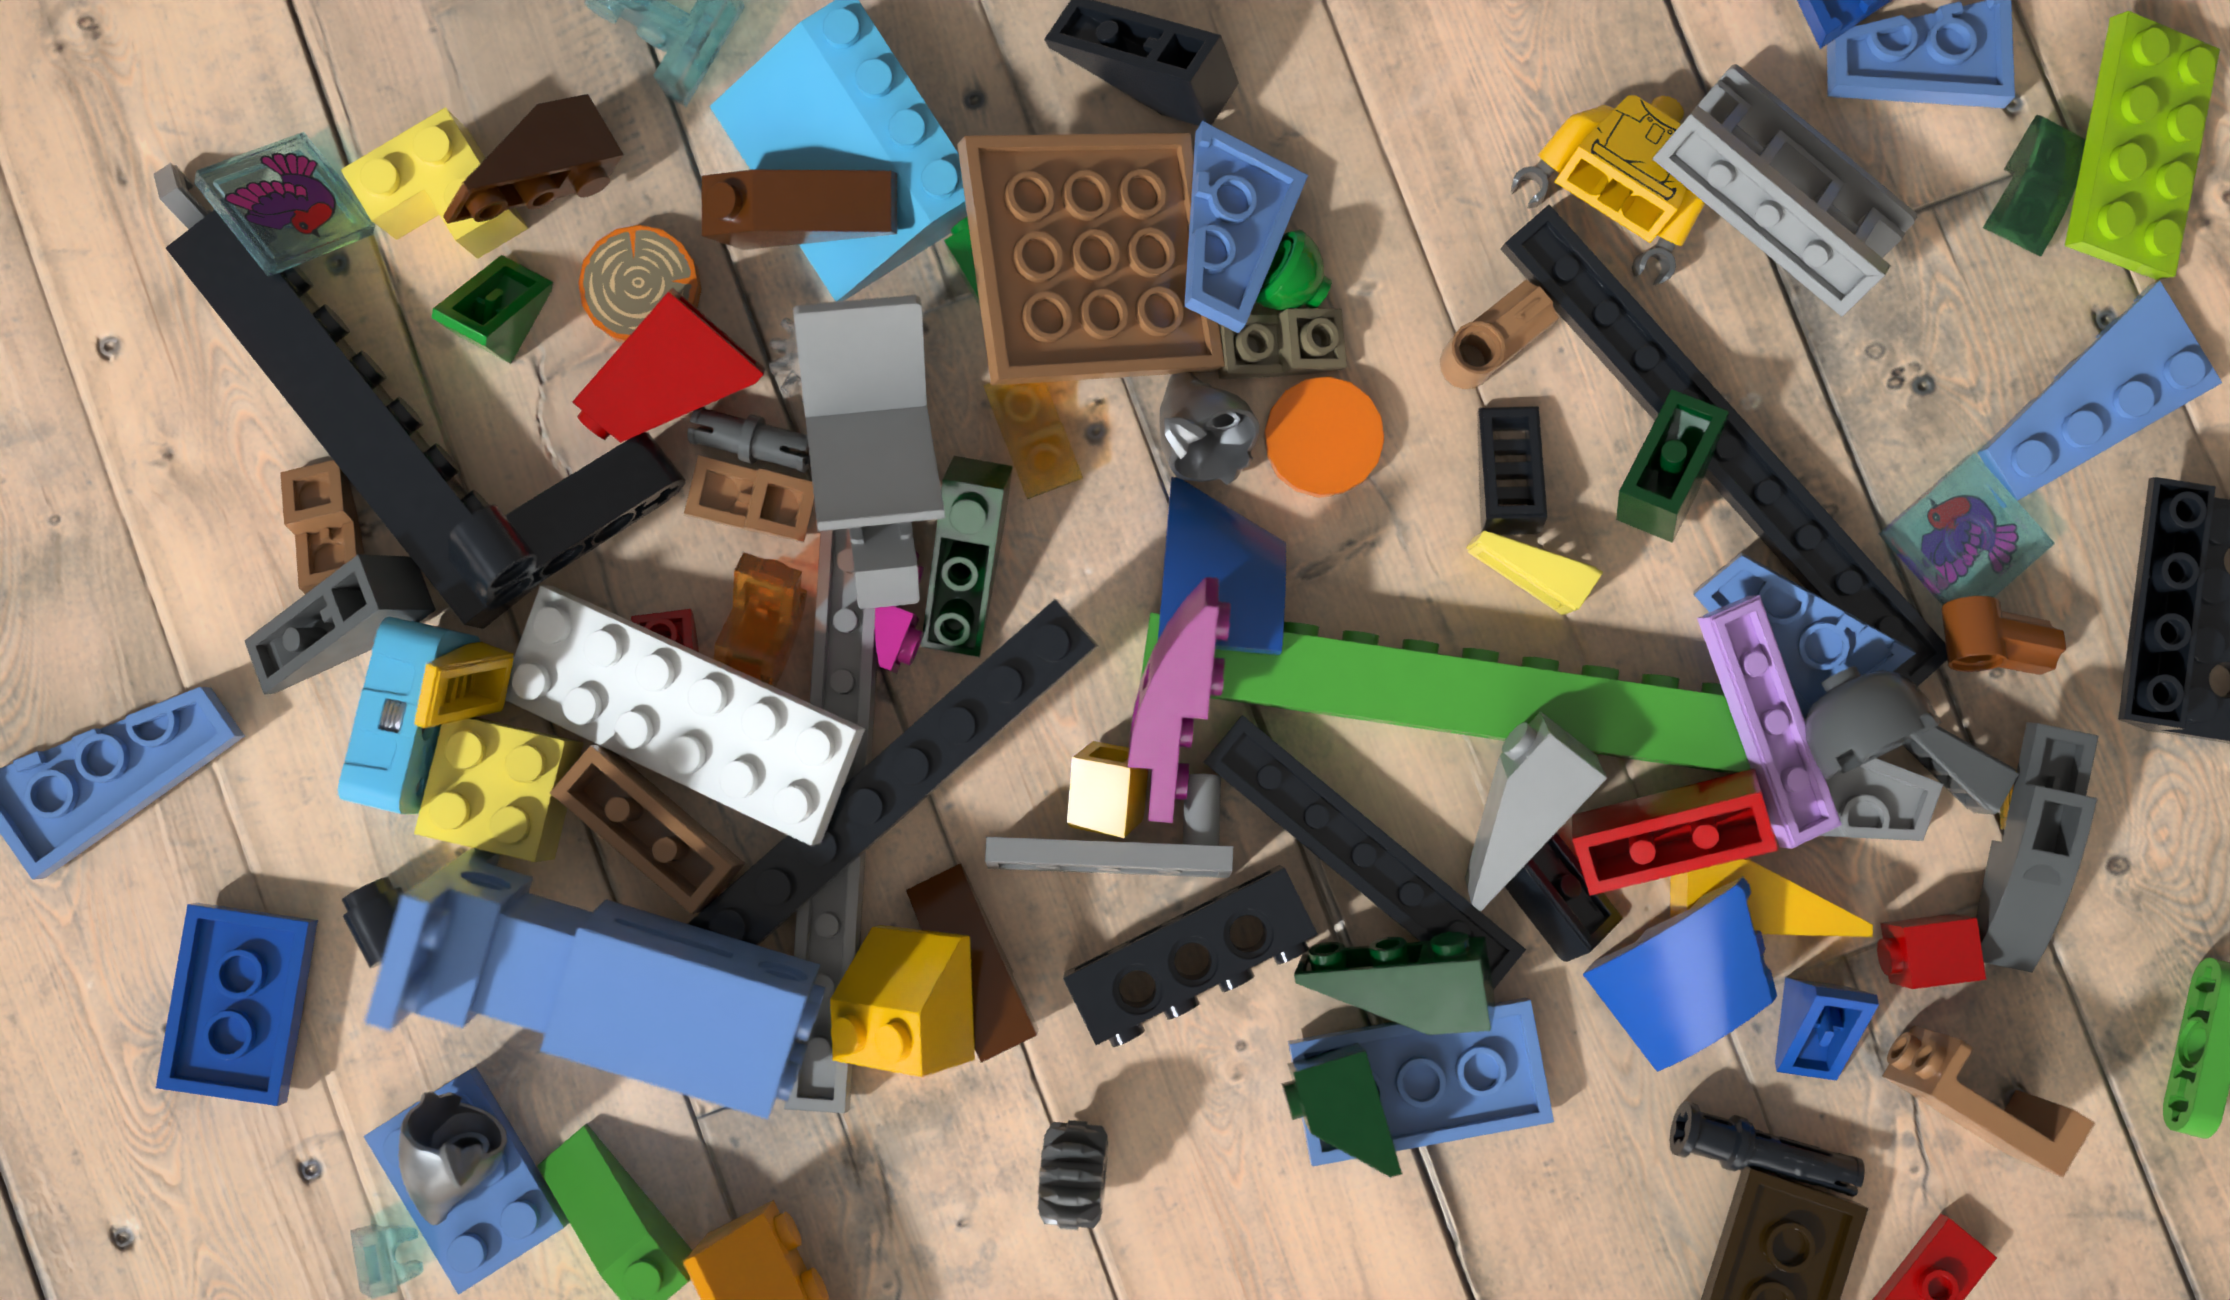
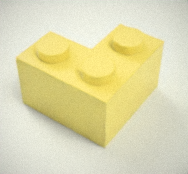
M446 107L341 169L371 221L396 240L440 215L455 241L479 259L528 229L516 208L505 210L497 217L485 222H475L471 218L447 224L443 217L445 211L463 181L484 161L485 156L469 130Z

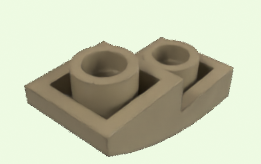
M1286 309L1278 315H1250L1246 325L1239 333L1219 324L1225 364L1224 367L1218 370L1219 379L1290 376L1337 371L1347 368L1342 309Z

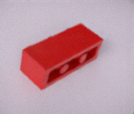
M1755 768L1572 815V840L1590 896L1778 850Z

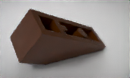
M752 169L702 175V237L742 250L897 234V173L893 171Z

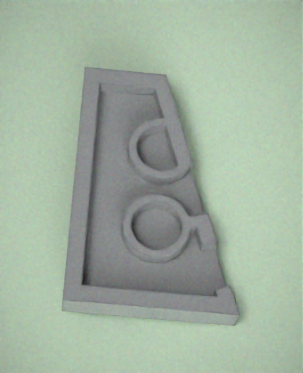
M1877 758L1843 774L1840 770L1833 778L1826 780L1842 825L1820 836L1923 841L1944 784Z

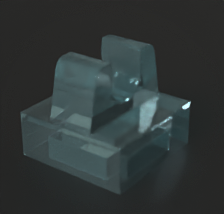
M372 1224L350 1230L359 1290L371 1299L398 1292L397 1286L419 1276L423 1272V1262L411 1260L406 1263H398L395 1257L396 1249L401 1243L419 1238L417 1229L408 1225L382 1227Z

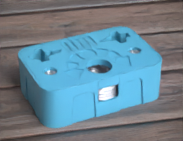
M386 617L381 622L375 636L369 667L339 779L338 795L341 800L403 815L419 814L441 725L422 728L414 724L426 663L466 644L480 642L478 636L394 617Z

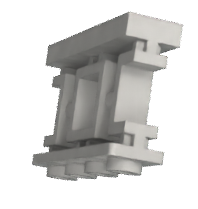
M1736 64L1732 65L1652 158L1841 317L1886 275L1891 265L1883 257L1903 239L1906 234L1905 232L1914 224L1917 218L1914 210Z

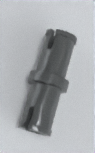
M705 407L696 409L692 413L690 422L712 427L714 431L698 427V429L688 428V441L691 444H701L736 453L740 461L751 464L759 459L794 468L804 473L810 467V455L790 450V448L807 451L809 449L807 434L767 425L763 417L752 414L747 419L708 410Z

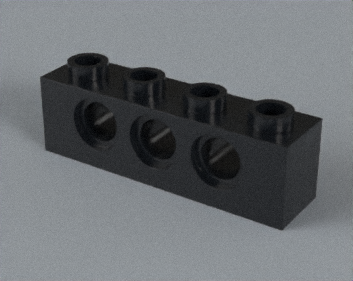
M1278 865L1064 972L1063 980L1095 1045L1109 1039L1114 1048L1143 1034L1145 1029L1142 1022L1164 1012L1167 1020H1170L1194 1009L1200 1004L1196 995L1216 985H1219L1222 992H1227L1248 982L1255 977L1251 968L1272 957L1276 964L1280 965L1304 954L1309 950L1306 940L1318 935L1285 867ZM1244 915L1258 917L1263 926V935L1260 941L1250 948H1240L1234 945L1230 938V929L1233 922ZM1187 943H1199L1206 947L1209 952V962L1206 968L1199 974L1186 975L1175 966L1177 951ZM1131 971H1144L1154 979L1155 988L1147 1000L1132 1002L1121 994L1119 989L1120 982Z

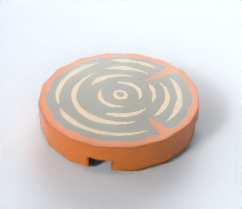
M643 225L619 228L598 240L583 260L578 281L582 306L594 325L620 343L625 342L672 288L678 291L696 308H698L702 291L698 266L684 245L662 229Z

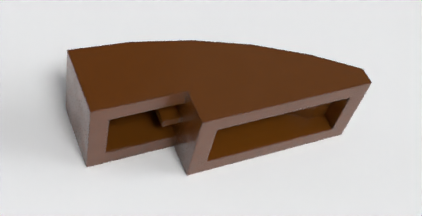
M960 863L907 889L906 892L922 930L970 936L974 1049L980 1062L982 1063L1037 1036L1039 1028L1017 985L1011 965L962 864Z

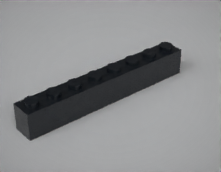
M222 203L169 244L166 250L463 624L484 629L539 584L500 608L490 611L486 609L449 561L448 555L449 536L454 528L474 512L490 505L475 490L467 494L454 477L460 472L456 462L439 444L435 443L431 447L417 431L424 425L420 417L401 397H397L393 401L380 385L387 379L381 368L364 351L361 350L356 354L344 340V337L350 333L348 327L329 306L324 304L319 308L309 296L307 291L313 287L312 282L291 259L287 258L282 262L270 247L277 241L270 229L249 222L243 215Z

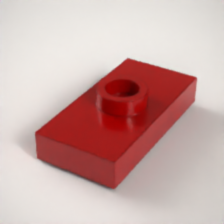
M1940 1213L1872 1300H1965L1997 1257L1952 1219Z

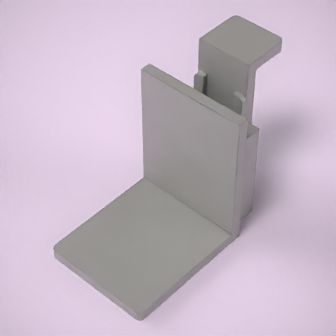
M917 295L797 305L793 309L818 531L849 528L857 603L860 609L918 603L920 600L918 565L911 522L945 518L927 409L921 299Z

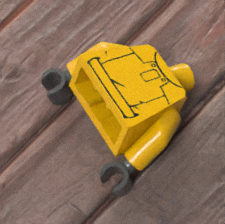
M1628 95L1616 108L1602 105L1571 115L1538 153V156L1541 158L1539 163L1535 167L1529 166L1518 171L1513 178L1511 194H1513L1522 181L1533 180L1537 182L1540 186V192L1534 195L1527 208L1537 207L1546 197L1549 183L1548 178L1556 170L1560 173L1554 181L1556 184L1649 243L1656 236H1659L1660 238L1655 248L1639 254L1632 265L1633 275L1639 276L1645 269L1650 256L1658 259L1661 264V272L1656 278L1654 285L1669 280L1674 274L1676 262L1672 252L1676 245L1683 246L1705 205L1700 198L1652 159L1679 128L1684 116L1682 105L1676 99L1669 96H1658L1649 104L1636 95Z

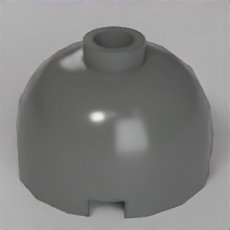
M1852 666L1821 683L1827 693L1810 707L1805 720L1806 741L1811 754L1824 778L1828 780L1833 778L1840 770L1842 774L1904 745L1907 743L1905 737L1918 731L1924 734L1941 724V721L1929 700L1918 686L1903 675L1886 670L1861 675L1857 667Z

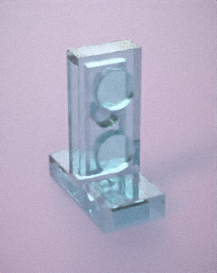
M585 0L584 2L591 11L611 23L616 24L618 19L622 18L638 27L636 33L643 40L655 48L667 52L653 77L667 97L685 107L689 104L745 8L742 0H697L689 14L665 0Z

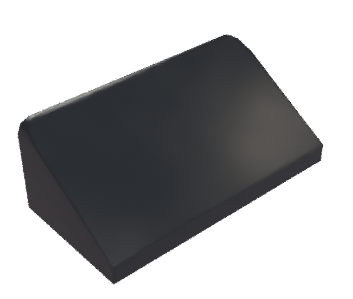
M1557 832L1505 886L1557 956L1564 962L1590 953L1623 919L1604 893L1589 895L1579 860Z

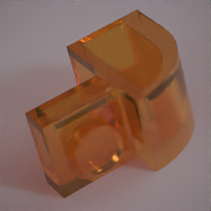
M743 552L734 570L733 608L714 644V660L776 688L789 659L805 608L807 590L801 588L802 571L788 567L778 560L763 559Z

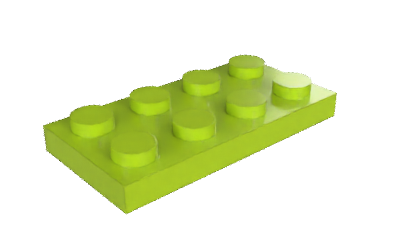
M2131 11L2110 17L2065 247L2155 280L2176 276L2219 58V48Z

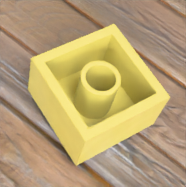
M478 717L442 724L414 834L531 862L554 860L567 808L552 796L550 792L580 758L584 742Z

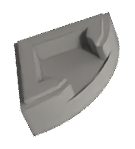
M169 163L153 174L159 199L188 230L211 212V210L207 211L189 192L194 186L177 165Z

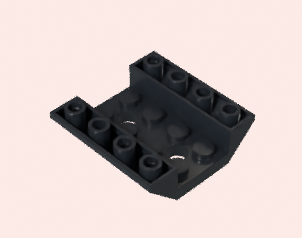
M2160 477L2149 478L2118 720L2147 731L2230 744V691L2225 696L2220 697L2212 690L2209 683L2210 673L2218 664L2224 666L2230 673V574L2224 565L2225 554L2230 548V499L2215 497L2216 486Z

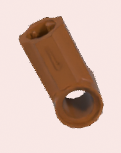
M1967 596L1951 600L1941 608L1947 662L1952 670L1979 672L2000 667L2041 675L2055 670L2059 657L2066 650L2063 630L2054 628L2049 620L2001 611V603L1997 598L1991 596Z

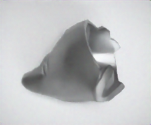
M1193 373L1171 374L1160 406L1161 447L1171 471L1179 479L1198 482L1221 479L1226 485L1230 484L1238 478L1242 469L1249 467L1253 459L1251 450L1256 444L1260 429L1256 416L1249 405L1239 396L1225 390L1215 389L1210 384L1200 381Z
M433 1091L424 1092L421 1095L420 1103L413 1107L403 1119L399 1137V1168L404 1185L419 1213L432 1225H438L446 1220L452 1206L495 1171L502 1159L507 1143L506 1130L493 1115L480 1108L461 1103L462 1097L451 1092L437 1095Z

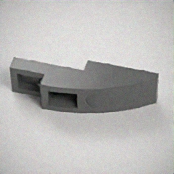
M2027 722L2017 767L2019 775L2014 782L2002 842L1995 840L1991 842L1976 914L1984 963L2032 973L2045 952L2070 896L2091 829L2098 798L2086 795L2098 735Z

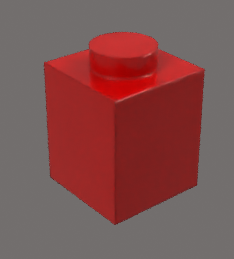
M1946 914L1880 923L1883 939H1879L1877 943V956L1882 971L1885 975H1888L1889 983L1910 989L1986 980L1977 918Z

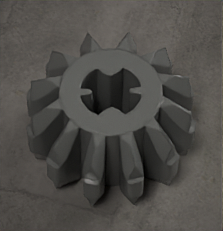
M1069 1120L1068 1123L1053 1122L1044 1135L1043 1150H1041L1038 1187V1210L1044 1224L1059 1225V1229L1078 1230L1079 1227L1094 1228L1101 1220L1108 1161V1136L1103 1126L1087 1125V1121Z

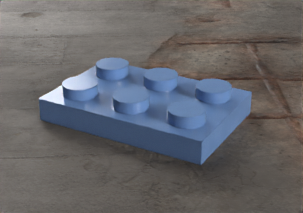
M477 1067L466 1071L436 1090L435 1093L437 1095L449 1092L462 1097L461 1103L472 1105L493 1115L505 1128L507 1143L502 1159L495 1171L453 1205L447 1214V1219L442 1223L432 1225L422 1217L406 1190L399 1168V1137L402 1121L406 1114L418 1105L420 1101L363 1136L458 1295L569 1224L552 1191Z

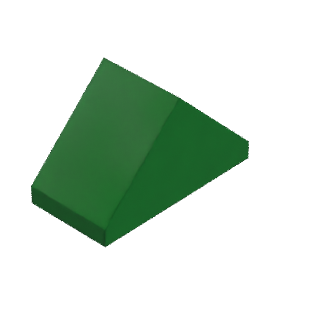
M500 255L436 305L432 311V319L464 340L511 364L552 292L553 282Z

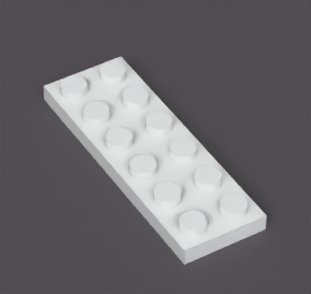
M540 585L514 656L505 698L506 701L810 846L822 842L865 728L555 586Z

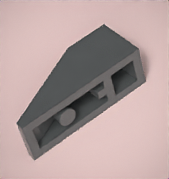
M358 554L245 640V644L263 693L275 694L372 650L377 630L386 617L420 622L436 609L421 570L410 556Z

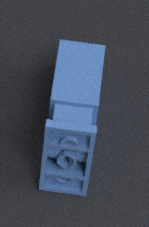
M475 848L469 849L402 894L364 1021L365 1024L391 1031L407 1016L414 1013L464 1028L477 1014H481L544 1033L541 1052L765 1119L769 1118L776 1099L789 1101L808 1046L798 1043L797 1039L808 1040L826 987L815 984L820 964L607 899L593 912L531 894L529 890L533 877L498 867L500 854Z

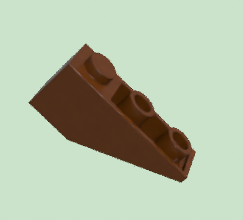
M588 94L539 103L463 181L443 217L447 224L471 218L475 222H485L497 217L505 210L521 206L534 210L550 204L556 198L577 194L581 198L592 196L602 191L610 183L609 176L624 154Z

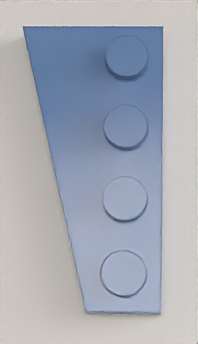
M2160 280L2147 286L2119 318L2112 320L2096 336L2097 339L2077 359L2070 361L2037 398L2030 400L1977 452L2007 503L2022 499L2222 383Z
M198 687L127 715L126 719L104 728H94L74 736L71 741L46 751H36L13 761V764L0 768V834L31 879H45L244 738L245 735L212 688Z

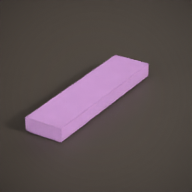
M1760 595L1746 596L1698 617V623L1751 769L1755 768L1770 823L1779 847L1795 848L1841 826L1842 824L1826 779L1816 764L1806 741L1805 720Z

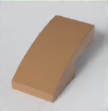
M698 455L683 515L743 530L804 542L814 503L813 482L761 468L754 470Z
M334 460L280 472L284 525L295 535L298 587L304 594L308 593L356 555H364L360 525L349 479Z

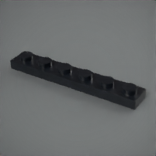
M1243 715L1239 717L1203 761L1204 764L1419 942L1431 941L1436 935L1447 932H1463L1468 935V938L1485 936L1493 990L1526 951L1522 945Z

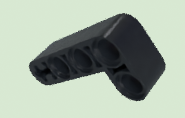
M644 432L618 445L506 515L501 512L497 505H490L474 512L459 523L450 533L448 559L488 611L495 610L511 602L662 506L683 488L686 481L648 432Z

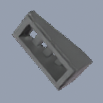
M1939 726L1924 734L1918 731L1905 737L1907 743L1903 746L1973 813L1996 814L2019 775L2015 768Z

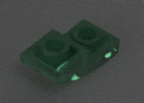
M2036 115L2003 169L2014 176L1982 229L2029 253L2041 257L2054 236L2074 194L2086 139L2043 116Z

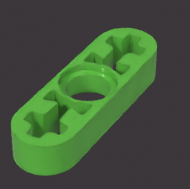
M2206 958L2201 961L2193 973L2163 1102V1117L2166 1126L2170 1130L2202 1139L2210 1138L2218 1130L2222 1122L2230 1088V962L2215 958Z

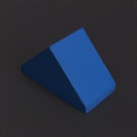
M1785 977L1775 1057L1776 1071L1837 1081L1879 1006L1877 995L1843 985Z

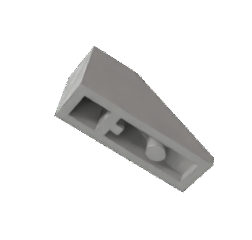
M1541 711L1529 724L1526 722L1521 723L1512 730L1504 741L1502 754L1497 762L1465 875L1471 904L1479 911H1482L1607 779L1597 755Z

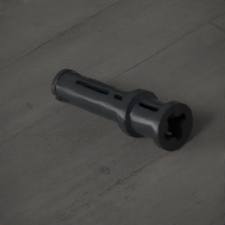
M1684 1101L1676 1110L1672 1121L1669 1139L1670 1150L1672 1154L1685 1158L1692 1153L1717 1160L1722 1168L1733 1172L1743 1170L1747 1166L1807 1184L1832 1189V1191L1851 1197L1858 1194L1857 1187L1861 1188L1864 1181L1865 1167L1861 1158L1831 1152L1792 1139L1756 1130L1747 1118L1733 1115L1729 1119L1701 1112L1697 1104Z

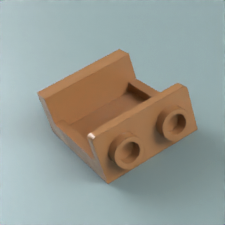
M1914 1025L1909 1032L1901 1034L1894 1041L1887 1055L1889 1065L1882 1077L2006 1155L2063 1178L2095 1125V1122L2074 1109L2019 1090L2015 1091L2003 1111L1960 1084L1957 1080V1075L1973 1049L1971 1045L1961 1039Z

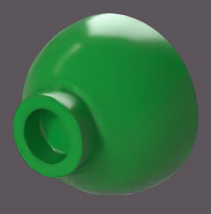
M1298 229L1283 235L1255 302L1267 308L1286 310L1302 305L1309 309H1315L1324 301L1330 291L1332 281L1324 275V261L1318 246L1303 230Z

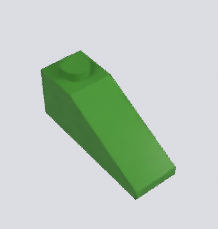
M588 1124L580 1128L537 1165L599 1275L620 1300H668L691 1280L683 1261L692 1252V1249Z

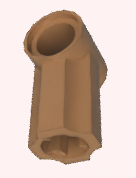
M1527 279L1477 319L1461 326L1442 351L1440 358V368L1445 379L1453 386L1461 389H1474L1482 385L1493 372L1558 321L1559 317L1553 307V301L1540 286L1531 284ZM1471 345L1479 349L1484 356L1485 365L1479 367L1469 365L1460 355L1459 347Z

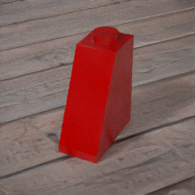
M672 288L572 403L582 410L577 417L591 432L604 440L612 435L621 443L756 384L764 375L766 368L678 291Z

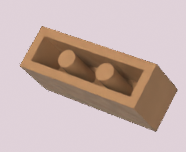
M590 745L550 792L552 796L691 915L701 912L715 900L746 864L619 754L605 747Z

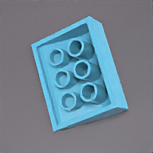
M834 0L802 20L709 106L750 170H885L897 173V234L799 244L835 302L845 301L951 233L954 225L967 217L959 153L859 0Z

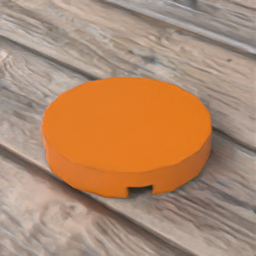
M1333 377L1305 379L1287 389L1271 408L1263 434L1267 457L1277 477L1294 491L1317 498L1343 494L1362 484L1378 464L1384 444L1382 417L1371 398L1351 382Z

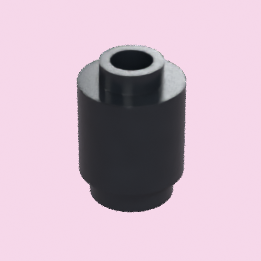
M389 877L373 881L342 899L347 910L343 918L369 968L382 964L402 894H404L401 887L394 889Z

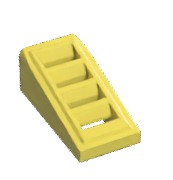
M1482 531L1472 538L1466 547L1468 553L1561 615L1580 609L1603 574V571L1594 566L1487 531Z

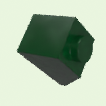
M1671 389L1619 490L1616 520L1673 543L1698 494L1727 422L1729 411Z
M1359 1043L1288 1063L1292 1081L1282 1083V1089L1292 1120L1303 1117L1312 1135L1390 1178L1402 1174L1366 1051Z

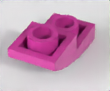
M915 550L916 559L918 560L920 554ZM918 565L919 583L924 571V567ZM899 605L875 608V641L879 666L897 674L901 663L909 666L912 664L920 647L924 632L915 629L919 618L913 613L898 608Z

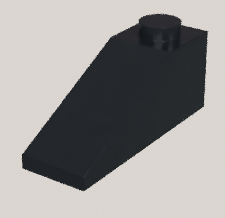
M1070 0L1044 38L1050 49L1157 113L1197 126L1202 121L1212 125L1239 84L1221 35L1096 0Z

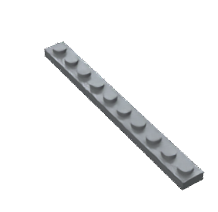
M849 528L825 530L820 533L810 704L865 728L844 785L871 762L878 657L874 626L875 608L860 609L857 603ZM866 851L797 910L794 957L821 965L815 984L826 987L808 1040L797 1039L798 1043L808 1046L789 1101H785L784 1109L831 1113H846L850 1110L853 1064L833 1061L830 998L860 948Z

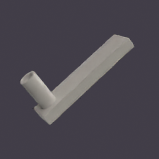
M1189 774L1187 800H1184L1183 844L986 837L985 863L988 869L1229 878L1233 871V846H1219L1221 777L1212 774Z

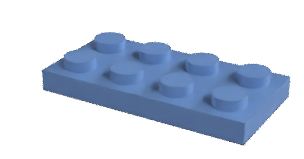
M1528 998L1495 1003L1491 1031L1427 1035L1399 1023L1389 1022L1288 1041L1291 1062L1355 1043H1359L1364 1048L1396 1151L1554 1122L1532 1003ZM1302 1117L1308 1155L1312 1167L1356 1159L1312 1135Z

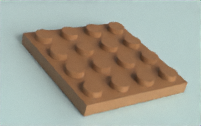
M1190 133L964 136L957 146L991 385L1169 375L1183 372H1215L1225 366L1219 324L1184 307L1194 163Z

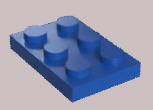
M204 903L187 904L156 1082L157 1089L272 1106L287 1103L318 920Z

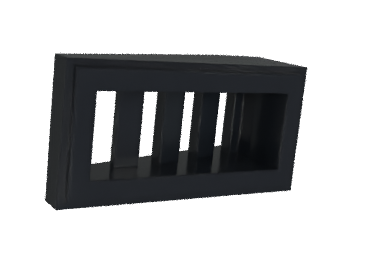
M1539 406L1479 408L1477 421L1481 532L1487 531L1498 535L1538 534L1542 531L1547 520ZM1493 431H1525V439L1493 440ZM1526 455V462H1495V456ZM1496 480H1527V486L1497 487ZM1498 504H1527L1517 506H1498Z

